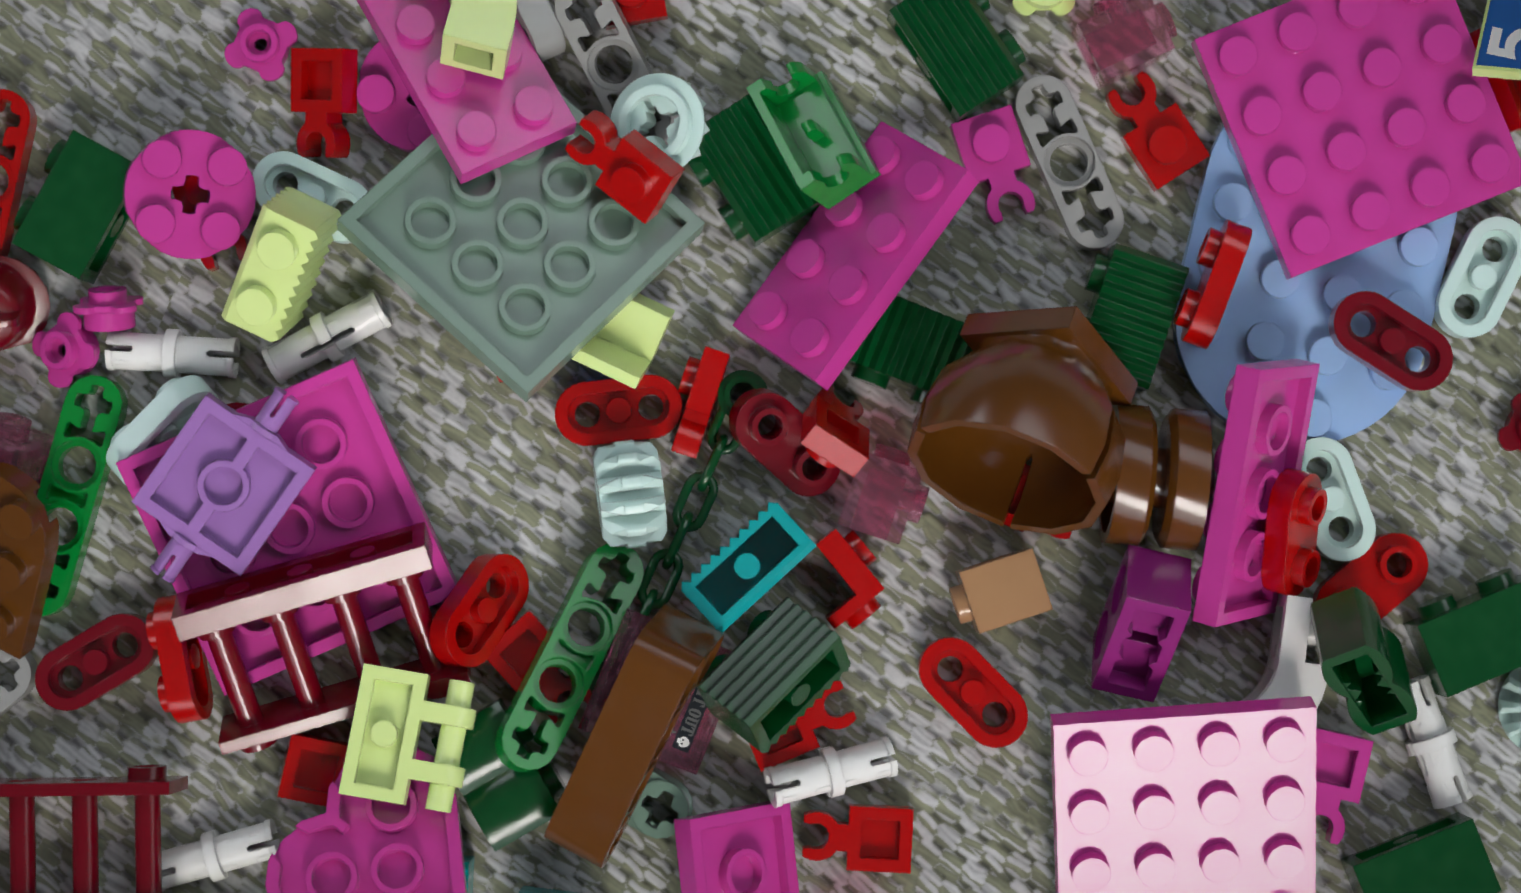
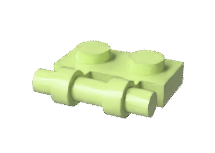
M364 663L339 794L406 806L411 780L430 783L425 809L451 813L455 788H462L466 770L460 768L466 730H473L477 712L471 709L475 684L450 679L445 704L426 701L431 679L430 675ZM422 722L441 725L434 762L415 759Z

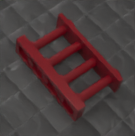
M425 522L176 594L171 621L179 642L199 637L202 641H208L234 713L222 717L218 742L222 755L238 750L244 753L258 752L273 745L277 739L354 716L364 663L381 666L357 595L362 589L386 582L389 586H395L419 656L418 660L390 668L430 675L431 679L427 694L429 699L446 697L450 679L471 682V667H452L443 664L437 659L430 645L429 632L433 617L420 581L424 571L433 569V544ZM324 600L326 604L333 605L358 677L321 688L295 613L299 607ZM258 619L270 623L296 693L294 696L260 706L232 633L237 625Z
M148 764L128 766L127 776L0 778V797H9L10 893H37L35 797L71 796L73 893H99L98 796L134 795L136 893H162L161 795H170L188 789V776H167V765Z

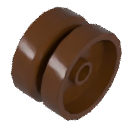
M1113 405L1126 442L1120 480L1107 505L1099 515L1101 542L1138 546L1146 535L1151 519L1153 536L1159 548L1196 551L1206 522L1211 484L1212 430L1208 411L1171 409L1165 416L1158 435L1156 419L1149 406Z

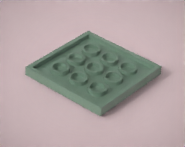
M562 94L561 96L577 121L575 133L463 184H460L433 134H431L337 219V230L525 402L541 389L702 233L705 224L703 220L672 193L669 194L659 213L644 224L598 188L595 184L603 171L596 165H583L576 162L565 150L566 145L580 134L592 144H595L593 136L579 125L585 115Z

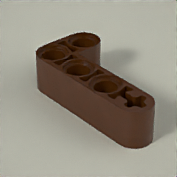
M668 603L646 624L625 659L545 831L544 837L601 869L605 866L628 825L688 697L699 685L711 666L724 639V633Z

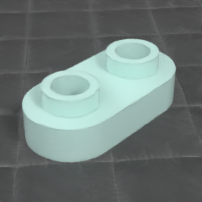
M279 151L267 155L257 164L252 175L255 182L256 200L261 206L276 196V193H278L276 189L277 182L282 176L287 174L294 175L297 178V190L334 208L341 201H351L355 204L368 192L365 187L355 180L288 151ZM338 230L332 234L333 242L341 244L351 243Z
M1496 216L1479 221L1466 231L1442 279L1436 298L1434 319L1445 333L1455 338L1468 339L1489 332L1497 324L1521 276L1520 224L1510 218ZM1487 239H1494L1501 245L1502 255L1497 262H1491L1483 255L1482 247ZM1460 295L1469 297L1474 303V313L1469 319L1461 318L1455 311V301Z
M196 375L177 377L167 381L157 391L155 398L131 423L123 426L114 434L106 454L107 465L125 484L116 462L178 435L205 395L211 393L218 399L219 397L201 377Z
M1326 437L1306 440L1301 470L1306 471L1308 462L1314 457L1321 458L1327 465V474L1321 480L1322 489L1327 493V508L1318 526L1316 550L1321 556L1330 560L1351 561L1364 555L1373 544L1376 535V524L1348 450L1336 440ZM1336 517L1344 518L1349 524L1348 536L1339 542L1334 540L1329 534V524Z

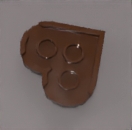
M0 461V650L21 659L35 645L59 547V522L57 517L49 522L44 505L34 494V491L40 488L36 480L15 465Z

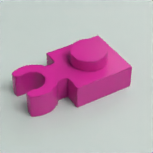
M1011 104L951 124L949 128L962 167L968 169L979 181L978 184L987 181L990 192L985 201V210L989 220L994 225L1003 221L998 203L999 199L1007 194H1012L1019 198L1025 215L1032 213L1035 209L1033 193L1027 185L1017 181L1014 173L1028 168L1031 163Z
M1316 727V816L1324 815L1327 817L1329 824L1325 839L1331 844L1338 845L1345 832L1344 818L1339 812L1340 801L1345 800L1359 804L1374 741L1369 738Z

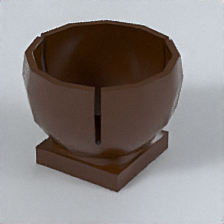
M1077 306L967 314L960 336L973 352L946 365L941 370L923 399L913 422L907 453L920 478L959 509L1003 527L1025 464L1032 458L1023 493L1011 522V529L1056 535L1092 527L1107 505L1121 476L1126 439L1112 405H1130L1138 382Z

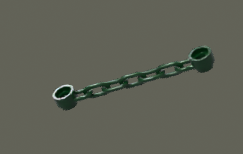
M734 371L727 375L719 386V408L707 434L708 445L713 450L704 471L691 474L685 481L672 511L673 522L678 529L669 548L655 552L650 558L644 571L642 583L637 591L638 599L643 606L634 626L624 627L616 634L605 660L601 663L589 687L593 695L592 702L600 709H603L608 698L600 689L602 677L607 674L618 676L624 662L616 660V657L624 639L628 637L627 645L632 647L644 628L652 609H661L671 599L684 567L683 560L678 554L686 533L700 529L710 513L718 494V483L713 473L721 456L731 454L740 446L734 438L726 445L729 439L726 434H721L718 440L716 439L725 415L729 417L730 410L734 404L731 400L732 389L740 383L749 384L754 389H768L764 380L752 371ZM698 482L697 490L699 492H704L707 486H709V491L697 518L692 522L694 515L691 511L685 512L683 518L681 514L694 484ZM664 559L662 562L663 569H670L673 563L674 569L662 596L657 599L658 590L653 588L647 595V588L659 562Z

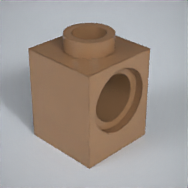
M1024 548L957 570L955 573L959 585L949 588L951 600L960 624L972 621L974 631L979 634L1053 610L1033 548Z

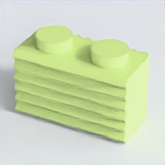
M285 187L279 194L276 193V196L272 197L271 201L268 200L266 204H263L221 315L223 319L269 342L280 340L304 317L302 311L309 306L307 300L313 295L311 289L317 285L315 278L321 274L319 268L325 263L324 256L330 252L328 245L334 241L332 234L337 231V219L342 216L340 211L291 187Z

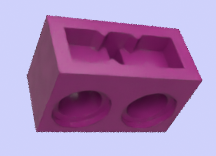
M1128 544L1093 636L1092 689L1154 703L1191 614L1192 559Z

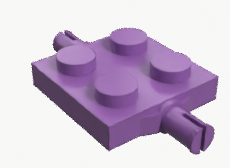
M276 386L256 417L238 413L211 393L205 395L132 500V503L159 520L168 535L172 537L154 564L150 566V569L156 575H159L174 555V561L162 577V579L174 583L177 575L193 552L216 559L239 576L245 572L317 469V466L289 448L281 435L277 433L295 406L299 404V401L293 395L287 397L275 415L273 413L287 393L284 389Z

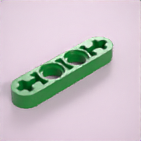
M89 375L78 379L71 385L63 403L40 488L38 489L37 498L44 505L47 516L56 509L66 508L75 515L78 522V532L75 538L69 543L59 545L57 555H69L70 558L67 566L62 563H54L50 583L59 587L56 597L46 598L42 617L64 610L70 604L75 594L111 470L106 462V454L112 437L123 427L127 415L128 400L126 393L118 382L108 377ZM99 386L104 388L103 398L112 402L110 413H99L92 432L105 433L103 445L91 438L70 436L73 425L81 429L87 428L90 410L81 406V401L84 394L95 395ZM77 447L88 449L94 455L96 461V469L93 476L87 482L81 484L70 481L63 470V460L66 454Z
M605 544L592 551L583 561L497 730L494 740L496 754L500 761L509 769L517 772L534 771L550 763L556 755L642 583L644 576L643 562L634 549H627L626 546L610 547L608 544ZM614 558L621 562L618 572L626 578L625 582L619 581L607 590L602 602L582 596L584 590L590 596L600 590L606 573L598 568L599 563L606 564ZM604 603L613 604V610L611 611ZM575 611H586L596 617L600 626V634L594 645L583 646L577 644L571 638L568 632V622ZM548 667L563 669L571 679V693L564 702L555 703L549 701L540 690V676ZM528 702L538 712L557 716L558 719L556 724L550 719L540 723L534 735V741L541 746L540 753L531 752L521 758L517 754L520 744L512 738L513 731L522 732L531 726L537 712L524 709Z

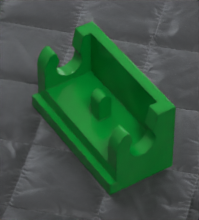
M789 62L786 64L792 77L789 82L781 86H773L771 81L760 78L746 89L800 190L829 210L881 174L827 75L823 71L816 74L801 62Z

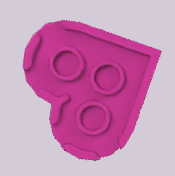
M417 747L416 760L434 762V756L419 750ZM342 768L335 783L332 781L329 786L326 813L302 820L295 825L297 829L281 841L275 855L271 854L268 860L265 882L267 893H467L459 804L456 793H454L451 813L425 809L430 783L411 780L406 806L339 794Z

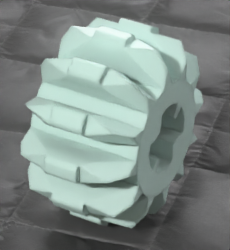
M634 440L613 442V445L598 447L592 459L602 538L610 547L626 546L627 549L647 546V543L662 541L667 532V514L661 465L657 449L651 442H634Z

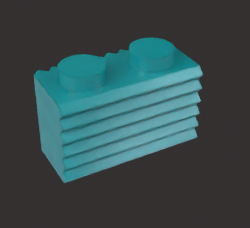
M768 502V512L759 511L758 520H749V529L740 528L739 537H730L729 546H720V555L712 554L710 556V563L701 564V572L693 571L691 573V580H683L681 591L706 619L723 633L817 545L778 503Z

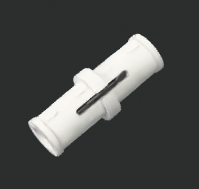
M372 289L368 291V294L327 316L323 312L309 318L310 325L270 346L263 347L261 352L270 372L276 381L282 385L288 379L327 358L335 362L345 357L344 349L384 328L393 326V320L377 291Z
M166 329L164 335L119 331L108 332L106 344L113 345V349L132 350L131 352L105 350L107 370L162 372L163 377L166 379L181 377V373L228 376V378H236L238 375L239 363H234L233 358L213 357H239L240 340L237 337L227 339L184 336L181 329Z
M1429 675L1411 678L1410 681L1417 707V718L1412 722L1406 723L1404 726L1409 740L1405 742L1409 756L1415 755L1434 809L1446 808L1462 803V799L1468 800L1473 797V794L1462 772L1453 745L1458 741L1454 728H1447L1436 701V695Z
M884 736L875 741L835 751L832 746L820 748L817 750L815 757L775 767H765L763 772L765 784L772 783L775 786L791 781L790 784L766 790L769 800L774 808L783 806V804L826 793L829 798L844 795L846 787L885 777H895L898 774L897 760L889 761L888 759L871 762V760L895 754L893 745L889 738Z
M264 820L263 823L220 835L217 830H211L202 833L199 841L163 850L162 870H168L162 871V892L168 888L210 877L213 882L223 880L229 877V871L268 861L272 853L275 855L280 845V839L272 840L274 838L273 834L278 833L274 820Z

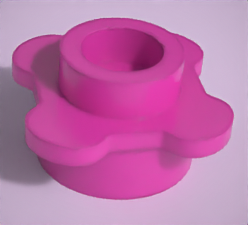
M250 8L244 10L237 19L240 27L234 42L228 44L225 48V59L235 69L247 67L259 72L261 78L265 81H276L285 73L284 63L288 58L290 47L294 46L298 41L297 30L290 22L275 23L265 19L258 9ZM260 39H264L267 42V47L263 51L256 49V42Z
M96 286L88 289V296L80 298V304L73 305V313L83 315L84 329L88 331L114 332L127 330L136 326L135 312L137 311V305L144 304L143 296L127 295V287Z
M72 312L60 314L54 327L47 332H37L32 341L34 354L41 357L42 362L49 370L48 380L50 384L57 388L70 386L74 375L89 373L99 359L100 347L96 335L93 331L85 330L81 318ZM63 345H65L66 349L65 356L62 353Z

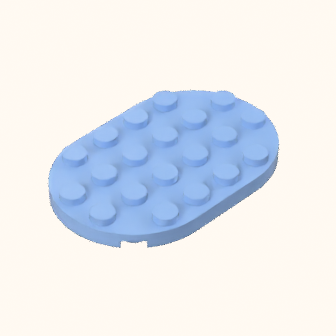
M1223 126L1211 147L1210 156L1207 158L1181 264L1189 268V273L1185 280L1177 308L1187 288L1197 290L1205 266L1197 264L1196 259L1203 239L1210 227L1220 230L1228 219L1252 228V236L1219 327L1206 350L1181 341L1183 327L1173 324L1175 311L1172 319L1173 338L1181 367L1184 368L1192 386L1203 399L1202 401L1213 413L1227 423L1229 411L1225 405V394L1231 378L1235 375L1237 364L1301 359L1318 363L1320 367L1306 440L1326 437L1337 441L1354 435L1371 426L1387 414L1403 397L1406 390L1395 386L1341 351L1334 344L1328 326L1331 311L1342 298L1360 291H1372L1381 294L1431 326L1436 298L1441 287L1455 228L1457 212L1286 280L1230 139ZM1356 313L1351 319L1350 326L1352 331L1357 336L1365 337L1371 327L1369 319L1361 313ZM1410 348L1405 355V363L1410 370L1418 372L1423 360V354L1416 348Z

